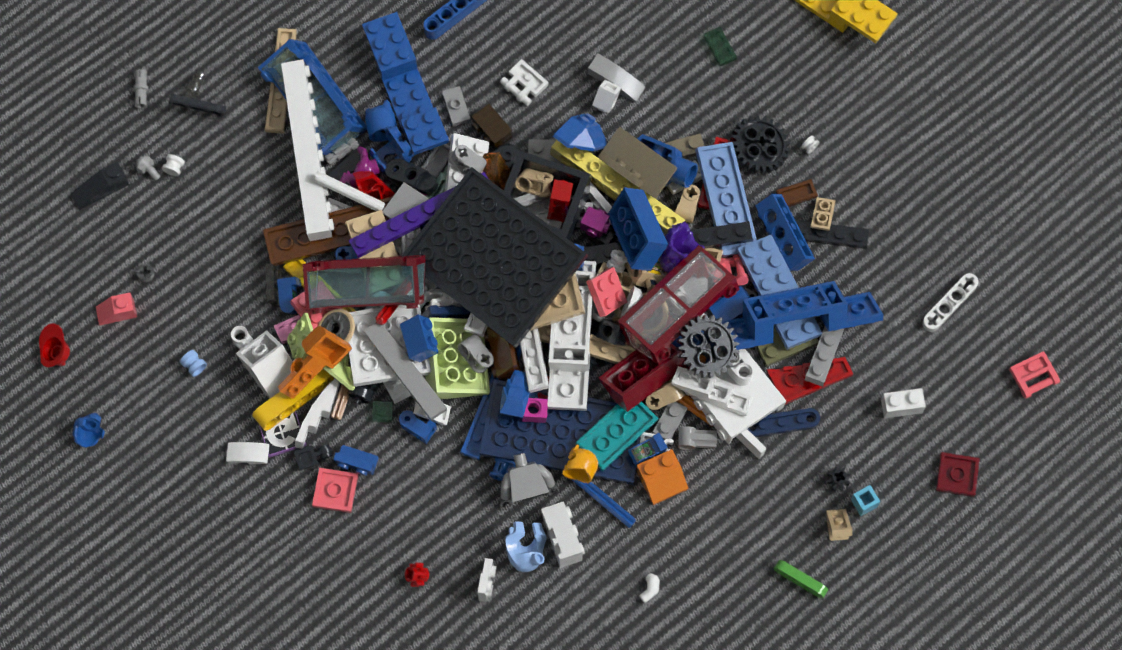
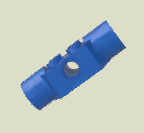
M644 134L637 138L677 167L666 187L672 182L685 188L691 186L698 171L696 163L682 158V152L673 146Z

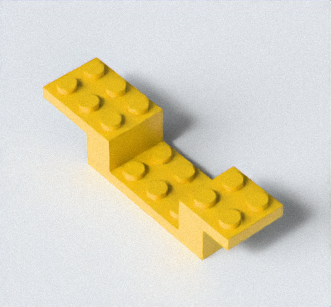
M794 0L842 33L850 26L875 44L898 14L878 0Z

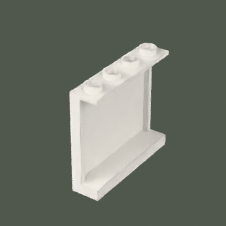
M740 349L739 353L753 368L751 382L748 385H738L728 373L721 372V376L718 377L714 374L716 382L732 386L734 391L752 396V402L746 416L728 411L685 392L688 396L692 397L697 409L703 411L708 423L714 425L719 437L723 441L725 440L728 445L734 437L775 410L778 412L783 409L786 403L784 397L746 349ZM746 372L739 373L742 377L748 376Z

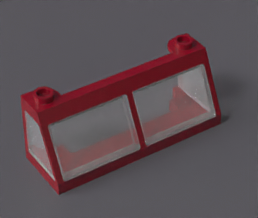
M698 245L618 320L627 344L660 366L670 357V344L680 336L679 332L685 331L683 329L684 325L689 326V320L695 321V317H700L722 295L725 298H731L740 289L736 278L710 253Z

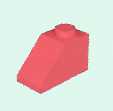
M131 293L111 296L96 306L99 325L137 318L135 303Z

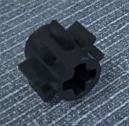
M835 466L833 473L828 472L827 476L831 479L827 480V484L833 486V491L835 488H840L842 492L844 485H850L847 479L850 478L851 474H846L845 467L841 470ZM838 476L842 477L839 482L836 481Z

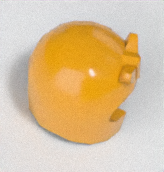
M577 444L570 451L568 456L570 460L565 465L562 474L569 479L590 483L598 469V459L593 452L579 448Z

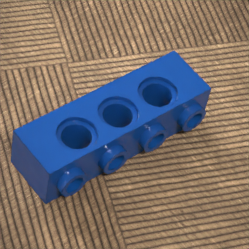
M771 194L755 205L758 210V216L766 226L768 235H772L790 271H798L815 260L782 194Z

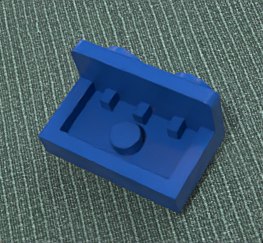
M342 445L340 452L335 453L333 460L342 469L348 470V468L356 470V473L367 476V474H374L379 457Z

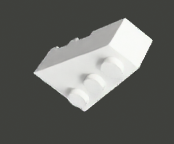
M563 501L542 508L541 514L559 567L562 568L582 561V555L585 552L582 543L578 541L577 536L579 535L576 525L571 523L570 518H572L569 506L565 507Z

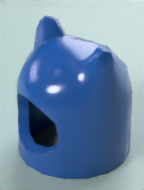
M384 100L383 105L372 109L368 108L365 112V123L371 141H387L385 133L381 132V130H384L387 126L397 127L395 114L390 102Z

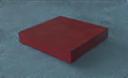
M941 452L935 491L975 497L980 458Z

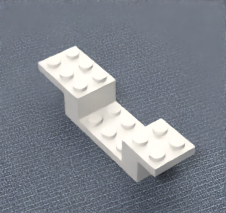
M584 261V271L575 272L586 314L551 324L548 409L587 411L590 367L589 345L593 298L586 281L596 276V261Z

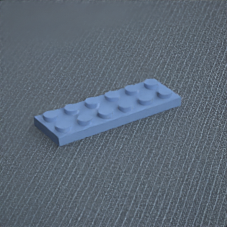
M733 142L697 147L695 151L714 227L749 221L752 242L756 241ZM751 242L721 246L719 249L723 250L722 257L738 254L737 248Z
M772 235L737 248L736 251L759 296L799 288ZM814 317L774 324L786 350L817 338L822 334Z

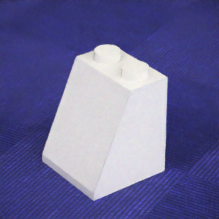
M265 331L236 353L262 391L269 398L280 392L278 386L291 373L290 367L293 361L284 346L268 331Z

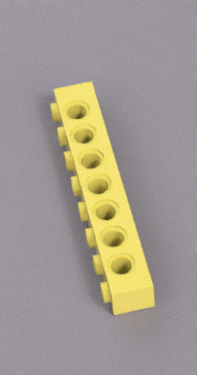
M558 140L551 146V156L565 166L591 174L590 182L615 201L624 187L641 189L587 150H580L576 147H573V149L567 148ZM645 192L664 234H667L668 229L672 225L685 222V219Z

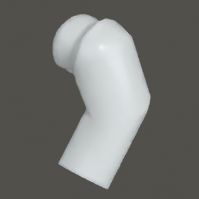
M652 573L646 576L647 590L639 595L644 603L648 602L659 592L660 580L657 575Z

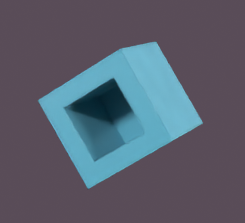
M871 485L854 493L851 498L860 516L874 510L880 503Z

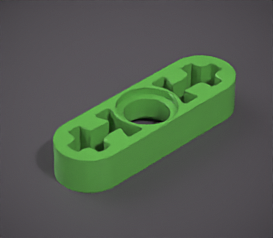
M778 560L774 567L778 574L821 599L824 598L828 591L825 585L785 561Z

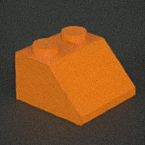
M672 449L637 465L636 472L653 505L688 490L682 468Z

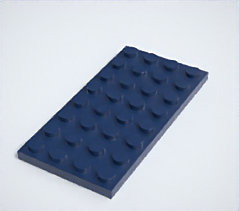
M494 379L479 455L515 462L514 455L525 453L527 463L535 461L536 464H541L545 468L563 471L565 465L570 460L568 456L572 448L576 446L575 443L615 407L617 403L587 397V411L547 408L546 423L522 422L520 417L500 414L502 390L506 386L507 381ZM548 389L532 392L529 394V398H538V393L548 396ZM529 407L528 411L536 414L538 409L536 407ZM641 436L603 472L598 468L594 477L633 485L636 466L628 450L640 444Z

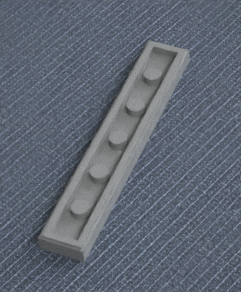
M374 323L364 330V334L431 421L447 411V407L384 325Z

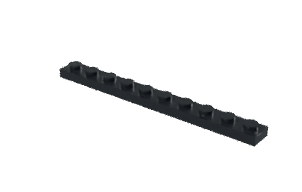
M749 221L691 230L695 242L699 245H704V249L753 241ZM620 242L585 247L584 252L589 255L585 261H596V266H602L603 262L607 263L611 259L610 254L612 250L623 251Z

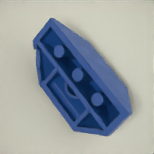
M590 114L572 116L553 136L564 146L572 149L576 147L580 150L596 151L604 149L607 145L600 125L595 122L596 119Z

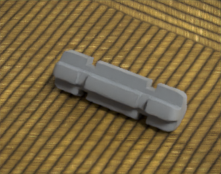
M351 138L347 141V144H342L333 150L332 154L329 153L324 158L329 165H333L337 162V159L340 160L349 154L352 149L358 148L359 144L356 139Z

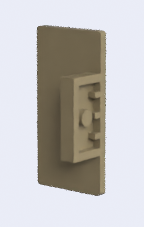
M621 127L617 129L598 156L609 167L653 198L658 197L677 170L676 166Z

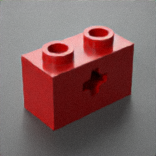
M554 179L547 219L560 222L565 221L573 183Z

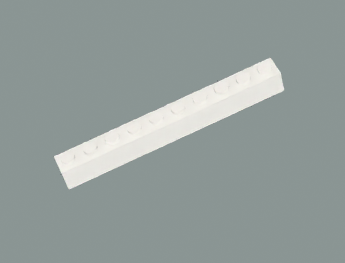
M303 59L281 63L307 236L309 241L332 237L331 230H334L333 219H329V213H332L330 201L327 202L326 200L329 190L327 187L313 181L317 171L326 174L325 167H321V161H324L322 150L318 148V144H321L320 134L316 133L315 127L319 126L317 116H313V110H316L314 99H311L310 96L313 93V87L311 82L308 83V77H311L309 65L305 66Z

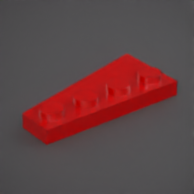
M846 358L833 359L823 387L805 380L810 363L793 367L786 366L780 369H768L767 374L773 385L786 400V405L853 376Z

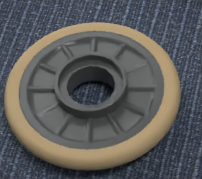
M334 309L326 313L318 326H322L333 333L334 326L338 324L340 328L335 335L349 342L355 330V322L352 315L344 309Z

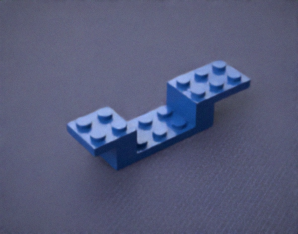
M395 12L362 24L376 60L377 70L404 137L410 145L413 154L416 155L449 143L436 107L433 108L418 71L416 57L398 13Z
M835 281L743 299V317L727 320L724 323L729 322L728 329L734 328L731 334L738 335L734 342L739 343L735 348L740 350L773 343L774 324L820 316L829 332L883 321V313L870 292L844 297Z

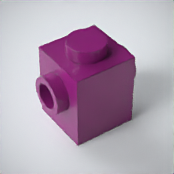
M588 207L580 222V229L586 231L587 235L594 238H601L603 233L607 234L611 226L609 215L601 209L596 210Z

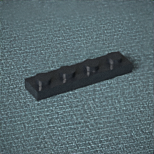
M795 220L806 242L867 249L869 229L831 224L830 231L811 228L812 222Z

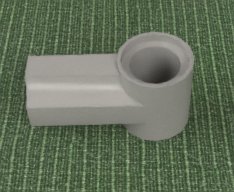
M688 426L679 428V449L716 448L717 431L696 430V428Z

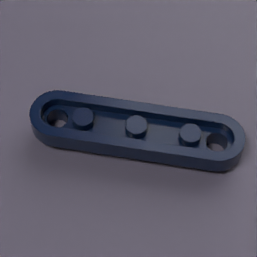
M813 408L769 414L753 425L756 427L755 431H751L749 428L747 430L755 437L813 429L819 424L820 414ZM806 418H813V422H808Z

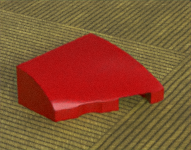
M359 171L353 173L357 190L378 200L395 195L373 172Z

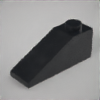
M117 161L98 171L70 194L77 208L81 210L130 184Z

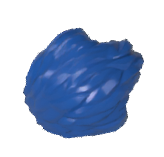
M91 413L75 420L72 435L74 441L79 446L91 447L97 444L100 438L103 439L105 431L100 427L101 417L97 413Z

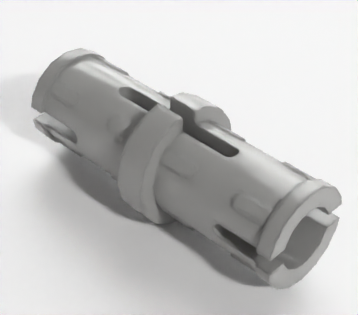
M142 69L141 73H139V70L135 71L134 92L135 107L141 108V104L143 108L147 107V71Z

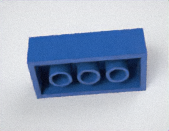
M624 187L607 215H609L610 222L631 269L651 271L668 243L644 190Z

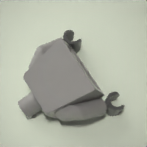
M520 453L513 456L516 466L509 468L508 473L503 477L499 501L501 507H503L502 504L504 502H509V507H511L512 502L544 493L551 495L550 491L552 489H556L559 492V488L551 472L543 465L536 464L535 461L527 463L525 453Z

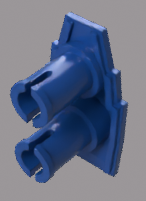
M514 370L511 378L507 380L506 386L502 390L500 414L523 418L530 394L528 392L525 372Z

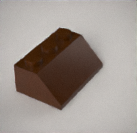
M487 327L484 337L486 343H490L488 351L492 354L494 366L491 367L493 377H497L501 381H507L511 378L514 370L521 371L516 348L490 327Z

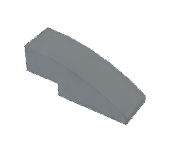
M598 53L588 67L589 75L602 82L607 80L622 87L619 94L635 103L645 89V86L631 74Z

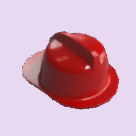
M55 323L48 324L43 328L39 336L41 363L48 368L55 365L65 366L66 360L70 355V347L64 341L62 328Z

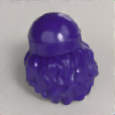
M686 222L672 225L665 235L668 245L659 257V262L667 273L672 271L699 245L695 242L693 232L690 231L689 225Z

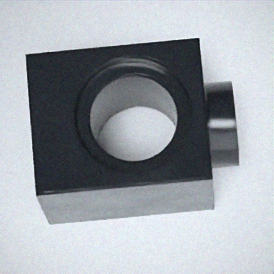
M602 319L598 326L596 337L614 345L625 346L626 339L619 323L614 320Z

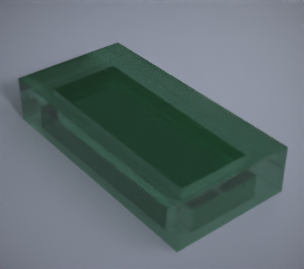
M721 27L704 33V39L720 67L737 60V56Z

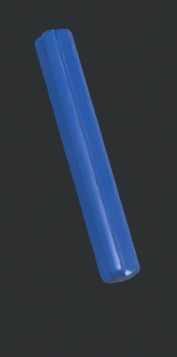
M572 479V481L628 528L634 525L636 519L592 482L583 483Z

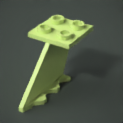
M304 313L301 319L297 321L296 326L287 338L294 360L297 358L305 359L308 356L302 347V341L313 330L308 313ZM348 353L333 369L325 366L323 369L349 390L353 391L355 387L352 369L348 364Z

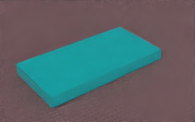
M642 401L628 412L617 404L575 444H578L579 448L593 452L598 459V468L603 472L656 423L659 418Z

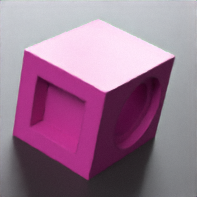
M529 398L522 422L546 423L548 399ZM536 407L538 412L532 414L528 411V408Z

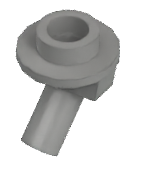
M146 155L138 159L136 163V170L143 174L147 171L155 181L161 177L153 167L154 161Z

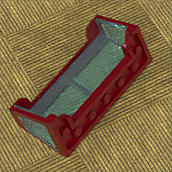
M425 255L323 260L302 264L306 311L312 310L313 314L324 313V309L383 305H406V309L418 308V305L424 303Z

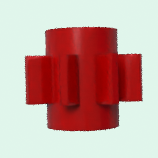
M410 563V567H407L405 570L406 581L411 582V587L424 586V582H427L429 579L428 568H423L424 563Z

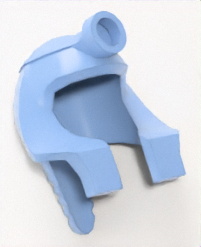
M515 521L513 523L514 528L510 527L508 530L509 534L505 537L507 556L511 565L516 570L530 572L544 563V556L542 554L547 539L546 534L542 529L541 523H532L535 539L529 546L524 547L520 542V539L525 536L523 522Z

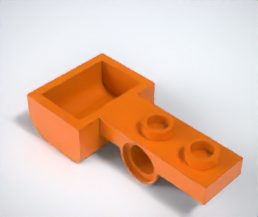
M322 326L314 328L302 341V347L308 356L305 359L297 358L292 362L290 367L291 373L278 386L279 391L294 399L325 366L333 369L352 350L350 344Z

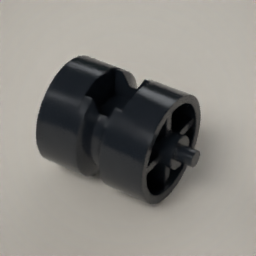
M379 383L356 386L353 391L348 390L347 395L355 400V404L359 402L370 404L374 395L373 389H377Z

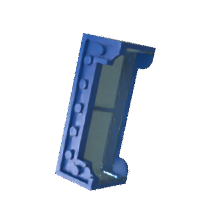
M289 39L258 68L262 72V78L266 82L274 83L286 99L281 63L303 59L305 66L309 65L311 77H308V83L311 82L313 87V93L310 96L311 99H314L316 110H313V116H317L319 126L315 127L316 133L320 134L321 144H318V148L322 150L323 155L332 154L333 150L344 143L347 144V141L351 138L355 139L367 130L366 124L307 43Z

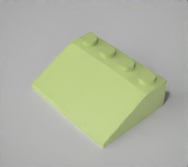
M429 318L433 325L432 331L438 343L437 349L439 353L429 358L431 373L425 375L427 383L440 399H451L490 394L488 368L483 373L474 372L458 350V344L473 335L464 330L468 319ZM479 336V337L481 338L483 344L485 345L484 336H483V337Z

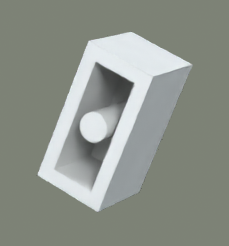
M922 388L884 393L881 399L884 418L921 414L926 407Z

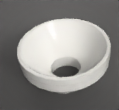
M633 286L627 297V303L623 306L621 317L643 298L639 288Z

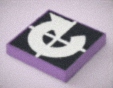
M296 411L268 431H265L259 425L264 443L269 444V458L298 449L295 447V440L301 426Z

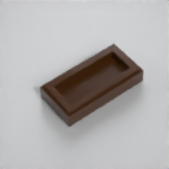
M812 179L776 190V194H782L788 207L818 197Z

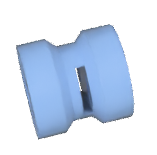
M190 350L180 360V364L183 367H187L193 377L199 375L207 366L203 359H199L195 350Z

